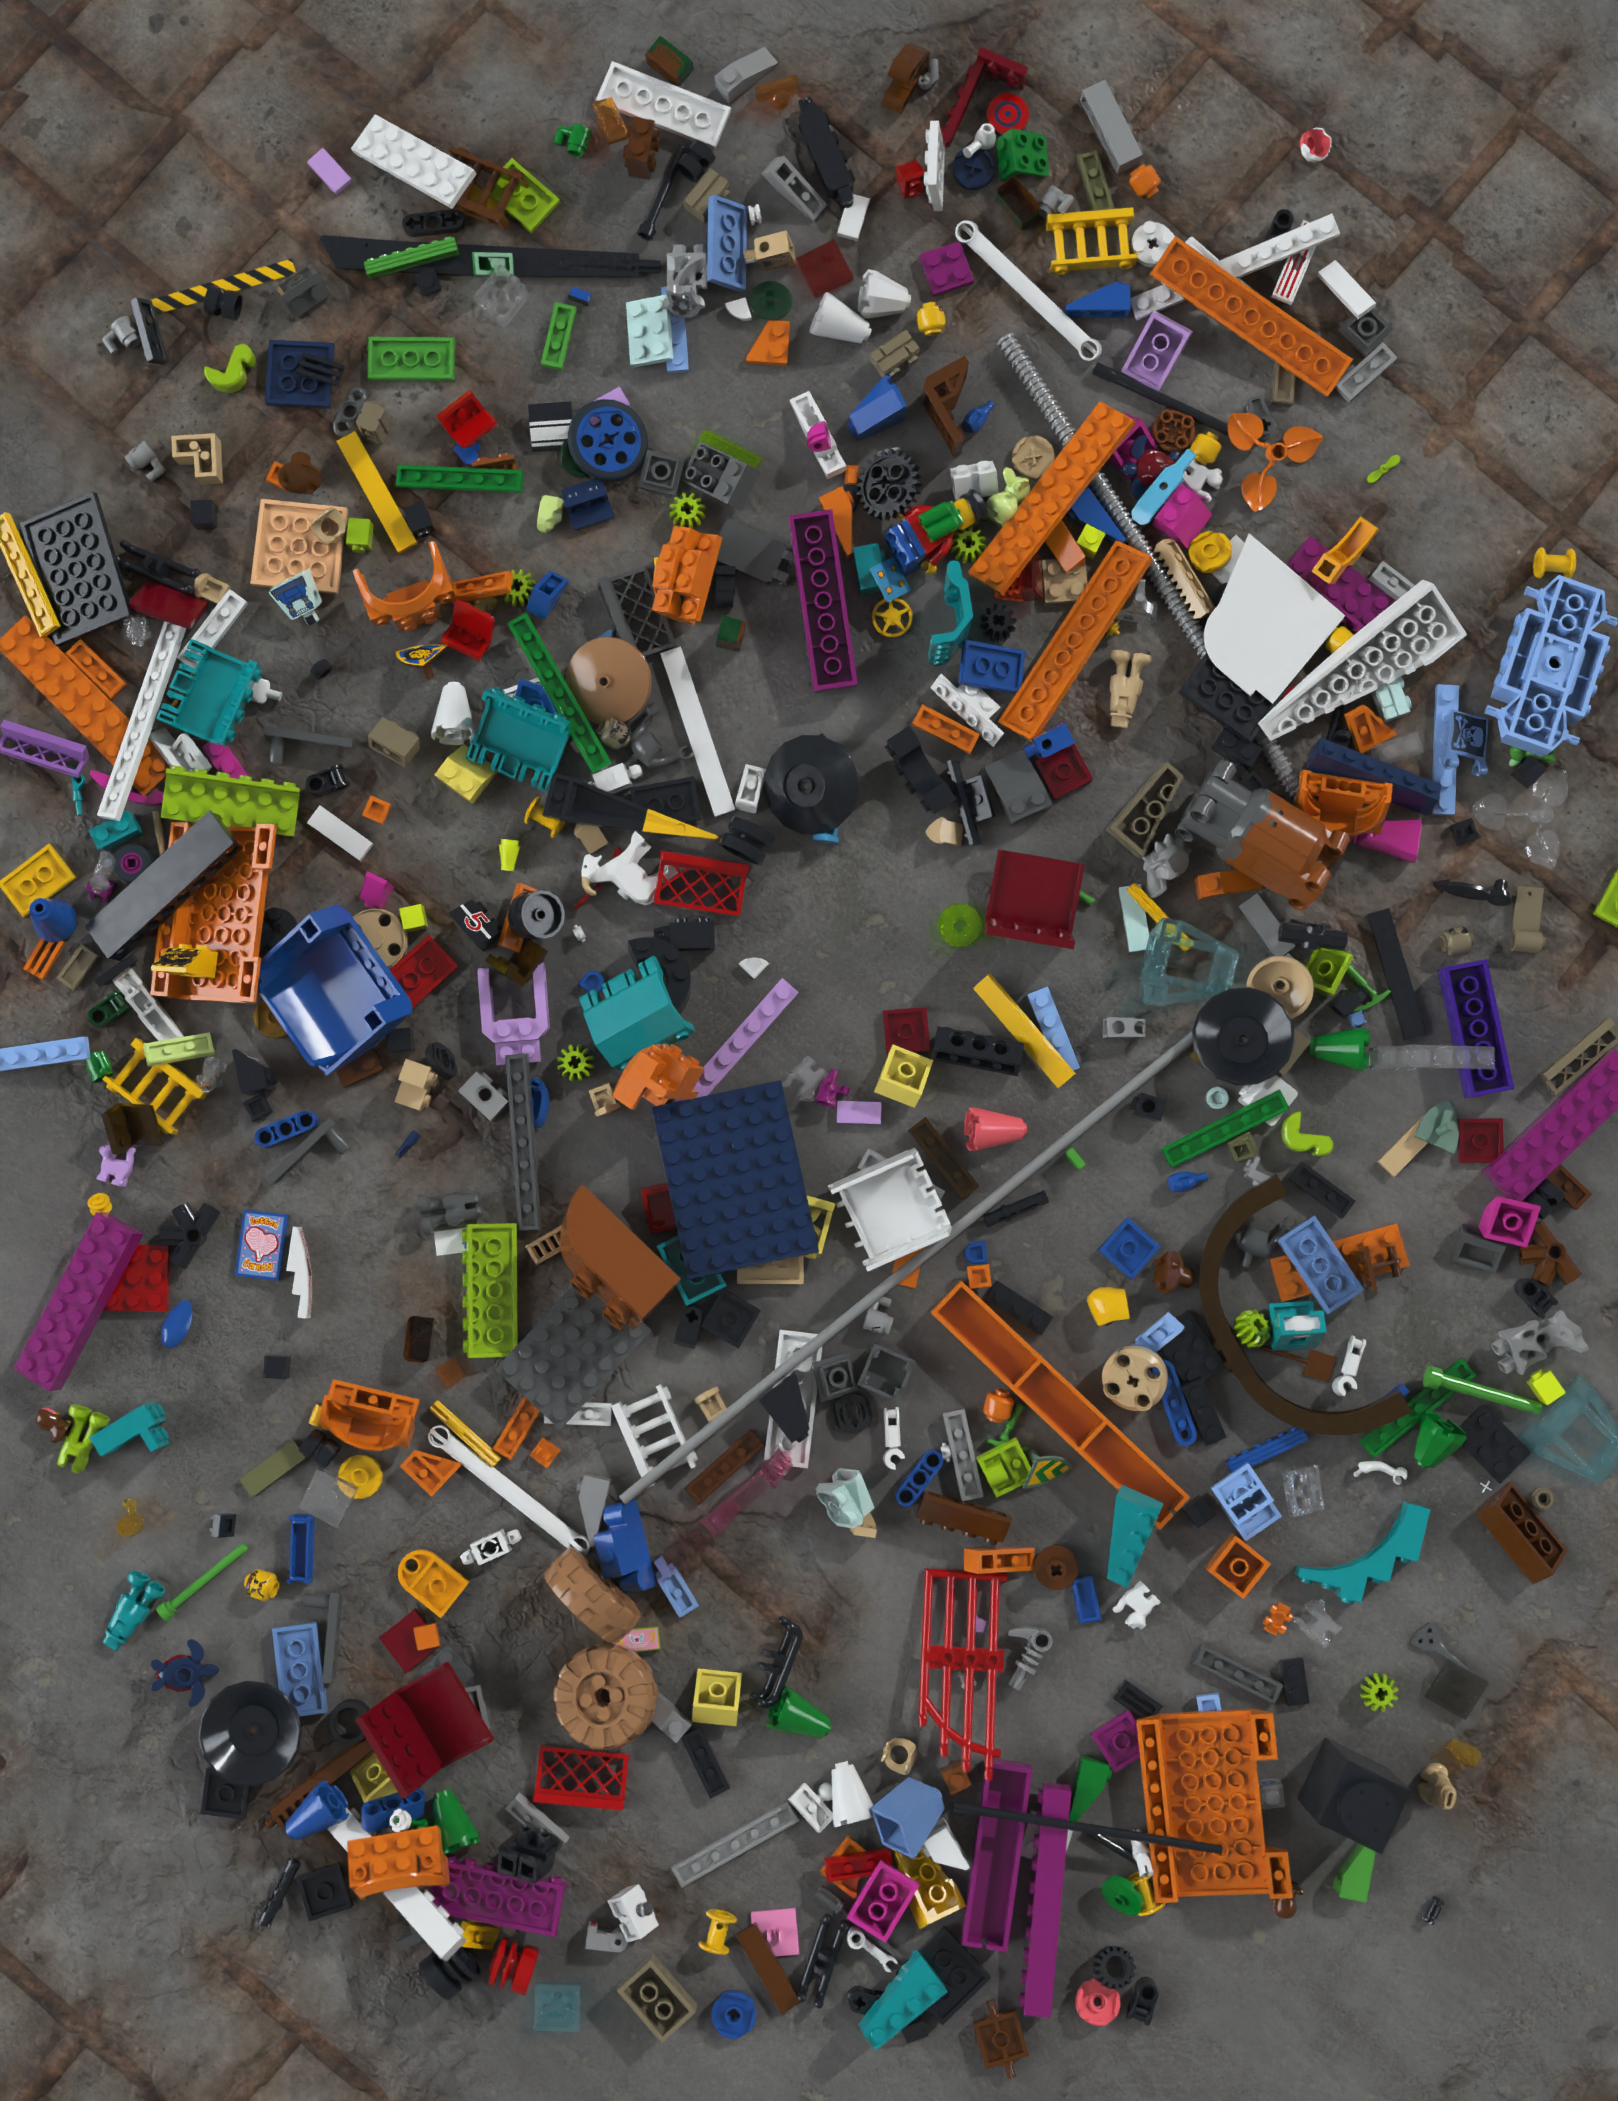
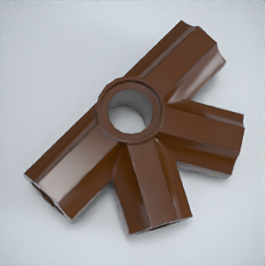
M1542 1220L1536 1222L1531 1235V1240L1534 1244L1527 1247L1518 1246L1520 1265L1537 1264L1531 1279L1542 1285L1550 1287L1555 1274L1559 1276L1565 1285L1575 1281L1582 1275L1566 1253L1565 1246L1557 1241ZM1552 1246L1558 1251L1556 1258H1552L1549 1254Z

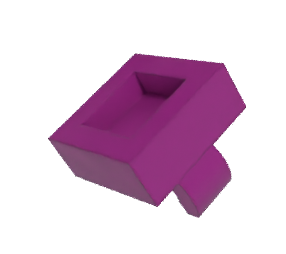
M96 875L87 883L86 891L91 893V900H94L97 895L102 896L101 903L104 904L108 901L110 894L116 890L117 882ZM92 886H93L94 888H98L96 891L99 892L100 889H101L102 891H101L99 894L94 893V892H93L94 889L92 888Z

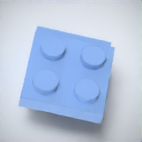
M1247 1462L1210 1487L1219 1500V1505L1245 1542L1282 1517L1273 1504V1498Z

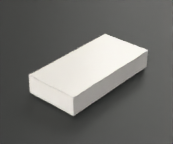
M853 194L854 203L852 207L844 208L837 236L858 241L870 199Z

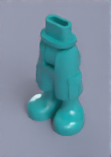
M131 1570L128 1573L127 1580L132 1584L130 1592L121 1595L109 1622L108 1629L105 1631L107 1635L103 1643L118 1651L121 1644L127 1642V1639L133 1634L138 1625L145 1620L151 1610L149 1604L154 1599L162 1598L165 1593V1588L160 1583L150 1581L151 1578L148 1575L139 1571ZM146 1586L145 1594L139 1602L137 1598Z

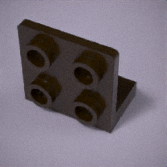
M524 939L520 952H514L508 961L500 955L496 958L491 954L485 961L523 987L531 979L538 965L544 961L548 951L532 940Z
M117 1103L101 1115L110 1148L114 1155H120L132 1145H163L153 1105Z

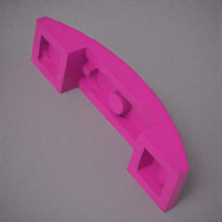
M91 770L90 775L106 789L110 776ZM153 790L151 797H147L130 791L127 801L143 806L162 807L164 793Z

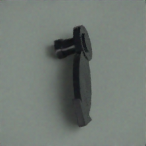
M1450 879L1433 882V886L1441 893L1445 891L1451 895L1466 899L1487 900L1496 906H1506L1512 902V894L1506 891L1508 882L1503 879L1495 881V890L1492 891L1474 884L1450 882Z

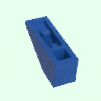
M1123 282L1107 285L1066 305L1064 313L1069 318H1128L1130 312V285H1125Z
M1089 487L1085 489L1066 513L1068 519L1071 522L1075 521L1077 526L1083 529L1088 524L1106 533L1104 540L1111 544H1114L1116 540L1125 543L1126 539Z

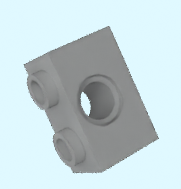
M475 1072L458 1091L485 1117L493 1122L509 1105L508 1094L501 1087L496 1089L491 1084L493 1080L485 1072L482 1074ZM485 1089H489L492 1094L488 1101L481 1099V1092Z

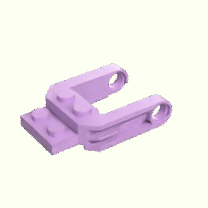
M539 964L533 972L536 1018L498 1020L497 1022H495L493 990L489 980L490 967L478 968L482 1033L495 1043L497 1066L506 1065L505 1055L529 1053V1063L541 1062L540 1039L550 1030L545 964Z

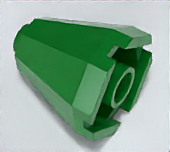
M1425 1411L1421 1417L1414 1450V1458L1417 1459L1416 1463L1425 1469H1428V1467L1435 1468L1460 1448L1467 1438L1465 1436L1466 1432L1449 1419L1447 1421L1441 1420L1442 1415L1430 1411Z

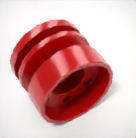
M503 1936L501 1943L495 1950L490 1965L488 1985L494 1986L497 1976L502 1977L499 1988L503 1989L507 1980H512L511 1992L525 1996L540 1948L526 1943L522 1952L519 1953L517 1952L518 1941L514 1940L511 1950L506 1949L509 1938Z

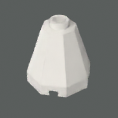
M869 269L866 271L862 279L866 284L864 287L861 286L859 291V316L869 319L903 313L906 308H909L911 295H908L907 288L877 271Z

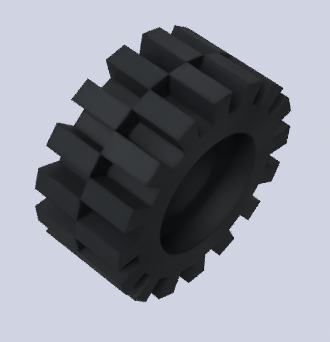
M1106 1946L1104 1949L1099 1950V1954L1095 1955V1962L1092 1963L1094 1970L1092 1971L1096 1975L1095 1979L1102 1986L1119 1990L1120 1988L1127 1987L1126 1985L1132 1982L1131 1978L1135 1977L1134 1969H1136V1965L1133 1964L1135 1960L1124 1948ZM1112 1958L1118 1959L1122 1964V1971L1116 1977H1111L1106 1971V1964Z

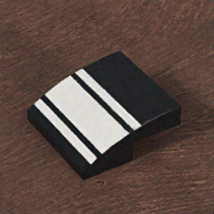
M571 401L528 404L532 452L560 450L563 442L568 438V429L573 419Z

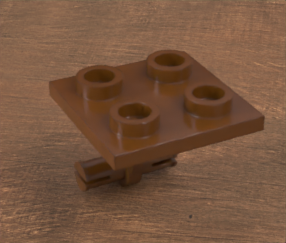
M1396 1245L1386 1247L1389 1260L1374 1264L1371 1263L1368 1246H1357L1358 1251H1355V1258L1357 1264H1361L1363 1273L1359 1274L1362 1286L1366 1287V1290L1377 1291L1373 1268L1390 1265L1393 1278L1402 1276L1399 1265L1401 1259L1397 1256Z

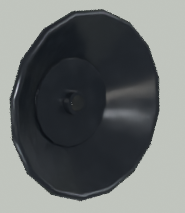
M801 735L784 742L771 756L764 773V795L771 812L785 827L800 834H823L838 828L852 813L858 798L859 776L851 756L837 742L821 735ZM805 782H808V783H809V789H808V790H806V789L804 788V783H805Z
M1250 987L1231 988L1211 997L1198 1012L1192 1029L1194 1051L1202 1066L1217 1079L1237 1086L1259 1084L1276 1076L1289 1061L1295 1044L1294 1025L1284 1005L1269 993ZM1245 1037L1247 1042L1241 1043L1239 1038Z
M244 1681L227 1686L210 1700L201 1716L198 1739L203 1758L217 1775L233 1784L256 1786L275 1780L291 1766L300 1749L302 1726L296 1707L284 1692L268 1683ZM251 1727H256V1734H253L250 1731Z

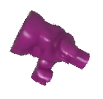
M831 1069L829 1075L822 1079L819 1092L814 1099L817 1104L835 1108L837 1094L849 1095L851 1088L845 1085L840 1087L836 1082L839 1073L837 1070Z

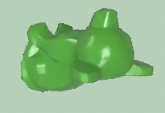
M1513 746L1510 748L1512 759L1509 762V766L1511 767L1517 766L1522 759L1529 755H1532L1536 760H1542L1543 763L1554 764L1555 749L1548 755L1541 757Z

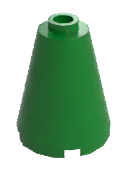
M785 1686V1691L782 1693L779 1701L770 1707L768 1718L771 1719V1723H767V1727L775 1731L818 1739L827 1736L832 1726L830 1718L792 1688Z

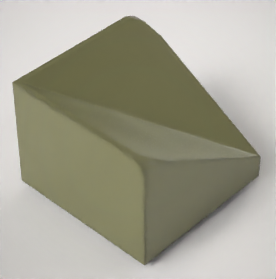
M1249 1130L1228 1140V1147L1236 1162L1257 1156L1258 1148Z

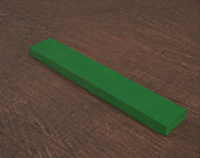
M397 465V488L522 494L523 470Z
M1279 1089L1160 1149L1170 1168H1173L1290 1108Z
M1461 1357L1443 1371V1374L1470 1381L1476 1376L1474 1371ZM1423 1387L1406 1401L1411 1409L1410 1413L1387 1425L1369 1431L1358 1441L1374 1459L1419 1423L1425 1411L1432 1412L1457 1391L1439 1387L1437 1390Z

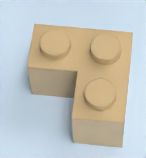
M215 433L171 436L172 457L178 465L194 464L195 478L201 485L223 484L221 441Z
M405 1059L398 1079L402 1082L395 1102L423 1111L424 1108L429 1106L431 1101L429 1093L431 1087L436 1086L439 1076L431 1067Z

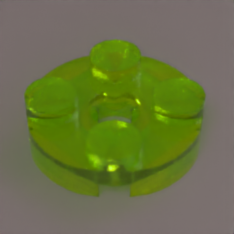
M962 903L953 904L944 909L937 924L940 937L948 945L956 948H963L972 944L979 936L982 927L981 918L975 908ZM957 920H962V923L965 922L966 927H963L961 932L956 931L957 928L954 929L953 927Z

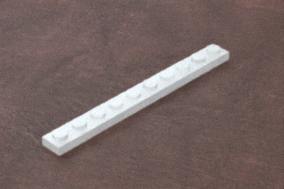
M1329 214L1215 262V264L1238 279L1340 236V231L1333 214ZM1163 284L1130 298V306L1136 321L1150 316L1154 311H1162L1186 300Z
M164 621L97 813L103 819L120 821L187 628Z

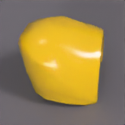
M1099 1287L1087 1296V1303L1097 1326H1108L1113 1321L1130 1318L1125 1289Z

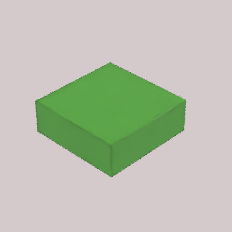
M1072 1147L1064 1152V1155L1076 1170L1086 1165Z

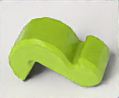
M236 345L225 373L205 366L204 374L216 390L226 393L237 392L246 384L247 375L245 367L253 369L255 366V355L247 345Z
M1301 1111L1291 1113L1284 1119L1281 1134L1282 1141L1288 1149L1294 1152H1304L1313 1148V1156H1325L1331 1153L1334 1145L1329 1136L1299 1133Z

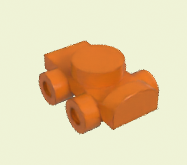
M1279 1601L1277 1605L1272 1604L1269 1609L1270 1617L1266 1616L1263 1620V1624L1266 1625L1264 1630L1277 1636L1278 1632L1284 1634L1287 1626L1283 1625L1284 1621L1290 1622L1293 1618V1614L1289 1613L1291 1608Z

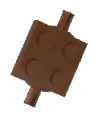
M990 1999L992 2009L989 2000L985 2002L989 2015L972 2021L985 2068L1004 2066L1007 2079H1012L1009 2069L1011 2070L1012 2077L1015 2078L1017 2075L1013 2063L1020 2058L1029 2056L1016 2009L997 2012L995 2000Z

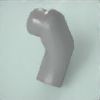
M938 59L928 60V72L918 79V84L922 89H930L939 80Z

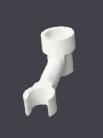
M857 1926L849 1928L847 1934L849 1946L853 1949L863 1947L879 1960L885 1971L891 1972L886 1963L893 1961L897 1964L896 1958L893 1955L882 1952L873 1945V1943L865 1938L864 1932Z

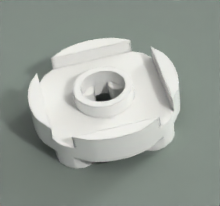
M1152 221L1145 222L1144 225L1134 232L1131 240L1133 254L1138 253L1137 262L1146 267H1154L1173 240L1174 234L1163 224ZM1148 241H1156L1158 247L1150 249Z

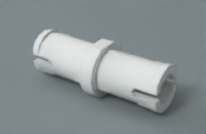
M1131 1840L1133 1847L1132 1855L1136 1859L1140 1877L1145 1878L1146 1872L1148 1877L1153 1876L1154 1871L1149 1858V1848L1146 1847L1145 1842Z

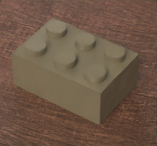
M653 1952L618 1984L617 1992L661 2043L696 2013L697 2003Z

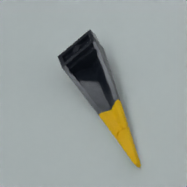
M557 773L552 775L543 817L581 825L711 840L720 839L715 834L635 804L574 777Z

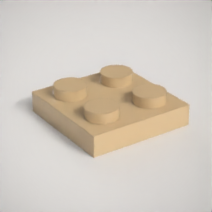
M1056 559L1042 560L1045 605L1075 603L1087 586L1086 561L1083 566L1065 574Z

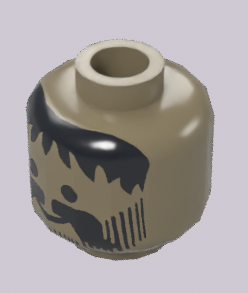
M616 718L604 719L597 729L599 741L612 750L625 747L630 741L629 727Z
M1463 926L1446 929L1443 935L1440 936L1441 949L1443 953H1447L1450 957L1468 954L1471 951V946L1475 944L1473 933H1469Z

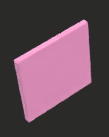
M796 1908L751 1912L752 1924L757 1923L775 1956L799 1954Z

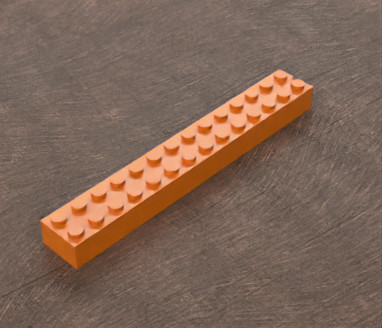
M961 1280L930 1311L942 1325L1118 1491L1121 1485H1124L1164 1503L1155 1523L1159 1530L1174 1516L1167 1509L1171 1507L1177 1512L1190 1498L1186 1492Z

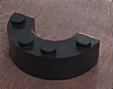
M910 726L886 741L887 745L884 747L896 763L893 765L899 776H904L907 781L905 783L906 788L911 795L915 793L921 800L920 804L926 813L936 814L956 801L946 782L939 777L927 760L921 748V743Z
M641 937L629 940L628 951L637 969H639L638 964L641 962L645 963L646 959L652 956L657 958L663 975L668 982L666 989L671 1002L677 1012L681 1014L688 1003L691 991L690 969L683 954L672 944L658 938Z

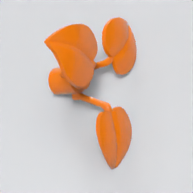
M1232 413L1230 415L1228 435L1231 443L1243 451L1249 450L1254 443L1265 447V456L1270 461L1261 475L1259 473H1251L1242 482V496L1252 511L1258 512L1264 509L1276 494V479L1272 476H1265L1267 471L1275 465V462L1283 460L1286 456L1296 463L1309 460L1323 440L1321 434L1307 427L1296 426L1288 429L1283 434L1284 444L1275 443L1270 445L1269 443L1257 440L1264 432L1263 422L1258 416L1252 413Z

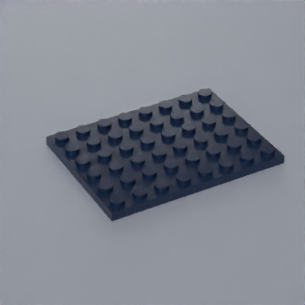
M781 1080L693 1098V1100L688 1099L652 1107L687 1280L819 1253Z

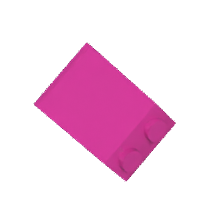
M880 1860L853 1903L847 1919L886 1943L920 1884Z

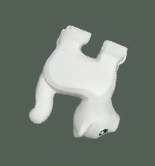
M1193 459L1186 469L1191 474L1187 475L1186 471L1183 473L1184 480L1182 485L1198 495L1200 499L1210 502L1212 499L1210 494L1201 489L1205 482L1215 489H1219V485L1223 480L1222 471L1218 468L1209 470L1205 466L1196 463V460Z
M1138 1581L1132 1589H1129L1122 1596L1118 1604L1113 1607V1612L1119 1613L1125 1605L1130 1606L1135 1612L1128 1616L1125 1624H1128L1133 1629L1142 1630L1146 1626V1616L1150 1614L1155 1605H1159L1161 1602L1153 1594L1146 1599L1143 1595L1150 1590L1144 1583Z

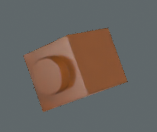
M961 1759L941 1768L942 1776L951 1795L972 1785L967 1772H962Z

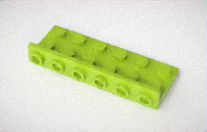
M172 765L171 769L166 768L161 818L196 823L210 810L222 817L221 820L225 826L256 827L257 824L277 825L276 835L295 836L301 791L300 788L296 787L295 783L283 782V785H276L274 780L261 779V782L252 781V777L239 775V778L236 779L229 778L230 774L217 772L215 776L208 775V771L202 769H194V772L185 771V767Z
M517 1223L466 1224V1229H462V1242H466V1251H462V1264H466V1273L462 1274V1285L466 1286V1295H463L462 1305L463 1309H467V1317H463V1331H467V1340H463V1353H467L468 1358L507 1357L518 1345Z

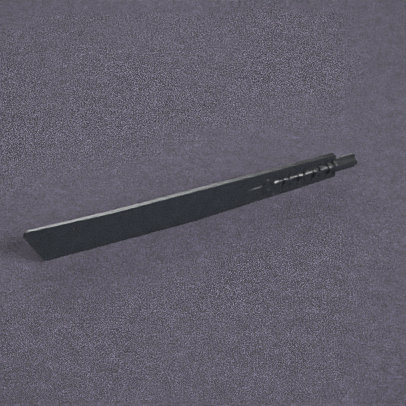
M322 235L320 237V242L336 268L346 270H365L364 262L370 258L377 259L381 255H391L395 251L402 252L410 247L416 248L421 244H431L428 242ZM457 244L460 255L398 272L420 273L434 268L436 274L475 276L472 252L512 253L514 275L489 277L638 278L639 273H660L661 260H640L638 253Z

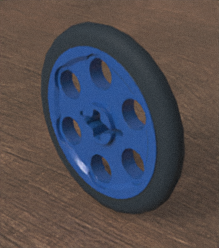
M601 399L584 405L574 415L568 429V446L572 458L583 472L602 481H617L631 476L641 467L648 450V435L643 421L632 408L616 400ZM618 415L622 419V425L614 426L611 423V417ZM598 417L601 421V426L598 428L592 427L589 423L590 418ZM616 433L618 434L611 441L612 445L607 443L603 444L601 447H598L603 443L605 436L608 438L610 436L612 437ZM631 433L635 438V442L631 445L627 444L623 439L624 434ZM584 436L590 437L593 445L589 448L584 447L581 443V438ZM624 453L627 457L626 463H618L615 459L616 454ZM597 454L603 455L606 460L605 464L597 465L594 461V456Z

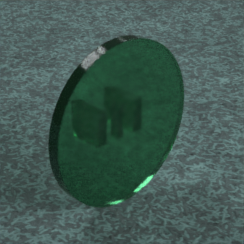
M766 281L753 288L749 297V305L753 313L759 318L771 321L778 320L790 311L792 296L783 284L775 281Z

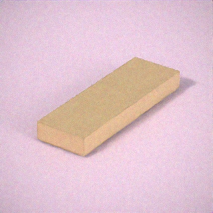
M1424 1115L1377 1161L1392 1177H1395L1428 1143L1415 1137L1419 1123Z

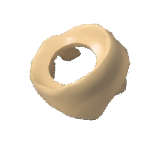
M334 507L326 508L310 524L313 533L324 543L341 541L347 526L342 514ZM331 518L337 521L339 530L335 535L327 536L322 532L321 524L325 519Z
M894 1738L887 1741L886 1746L883 1748L881 1762L885 1760L887 1767L892 1771L907 1775L917 1762L918 1752L916 1745L905 1738ZM898 1745L903 1746L908 1752V1758L902 1764H897L891 1759V1750Z

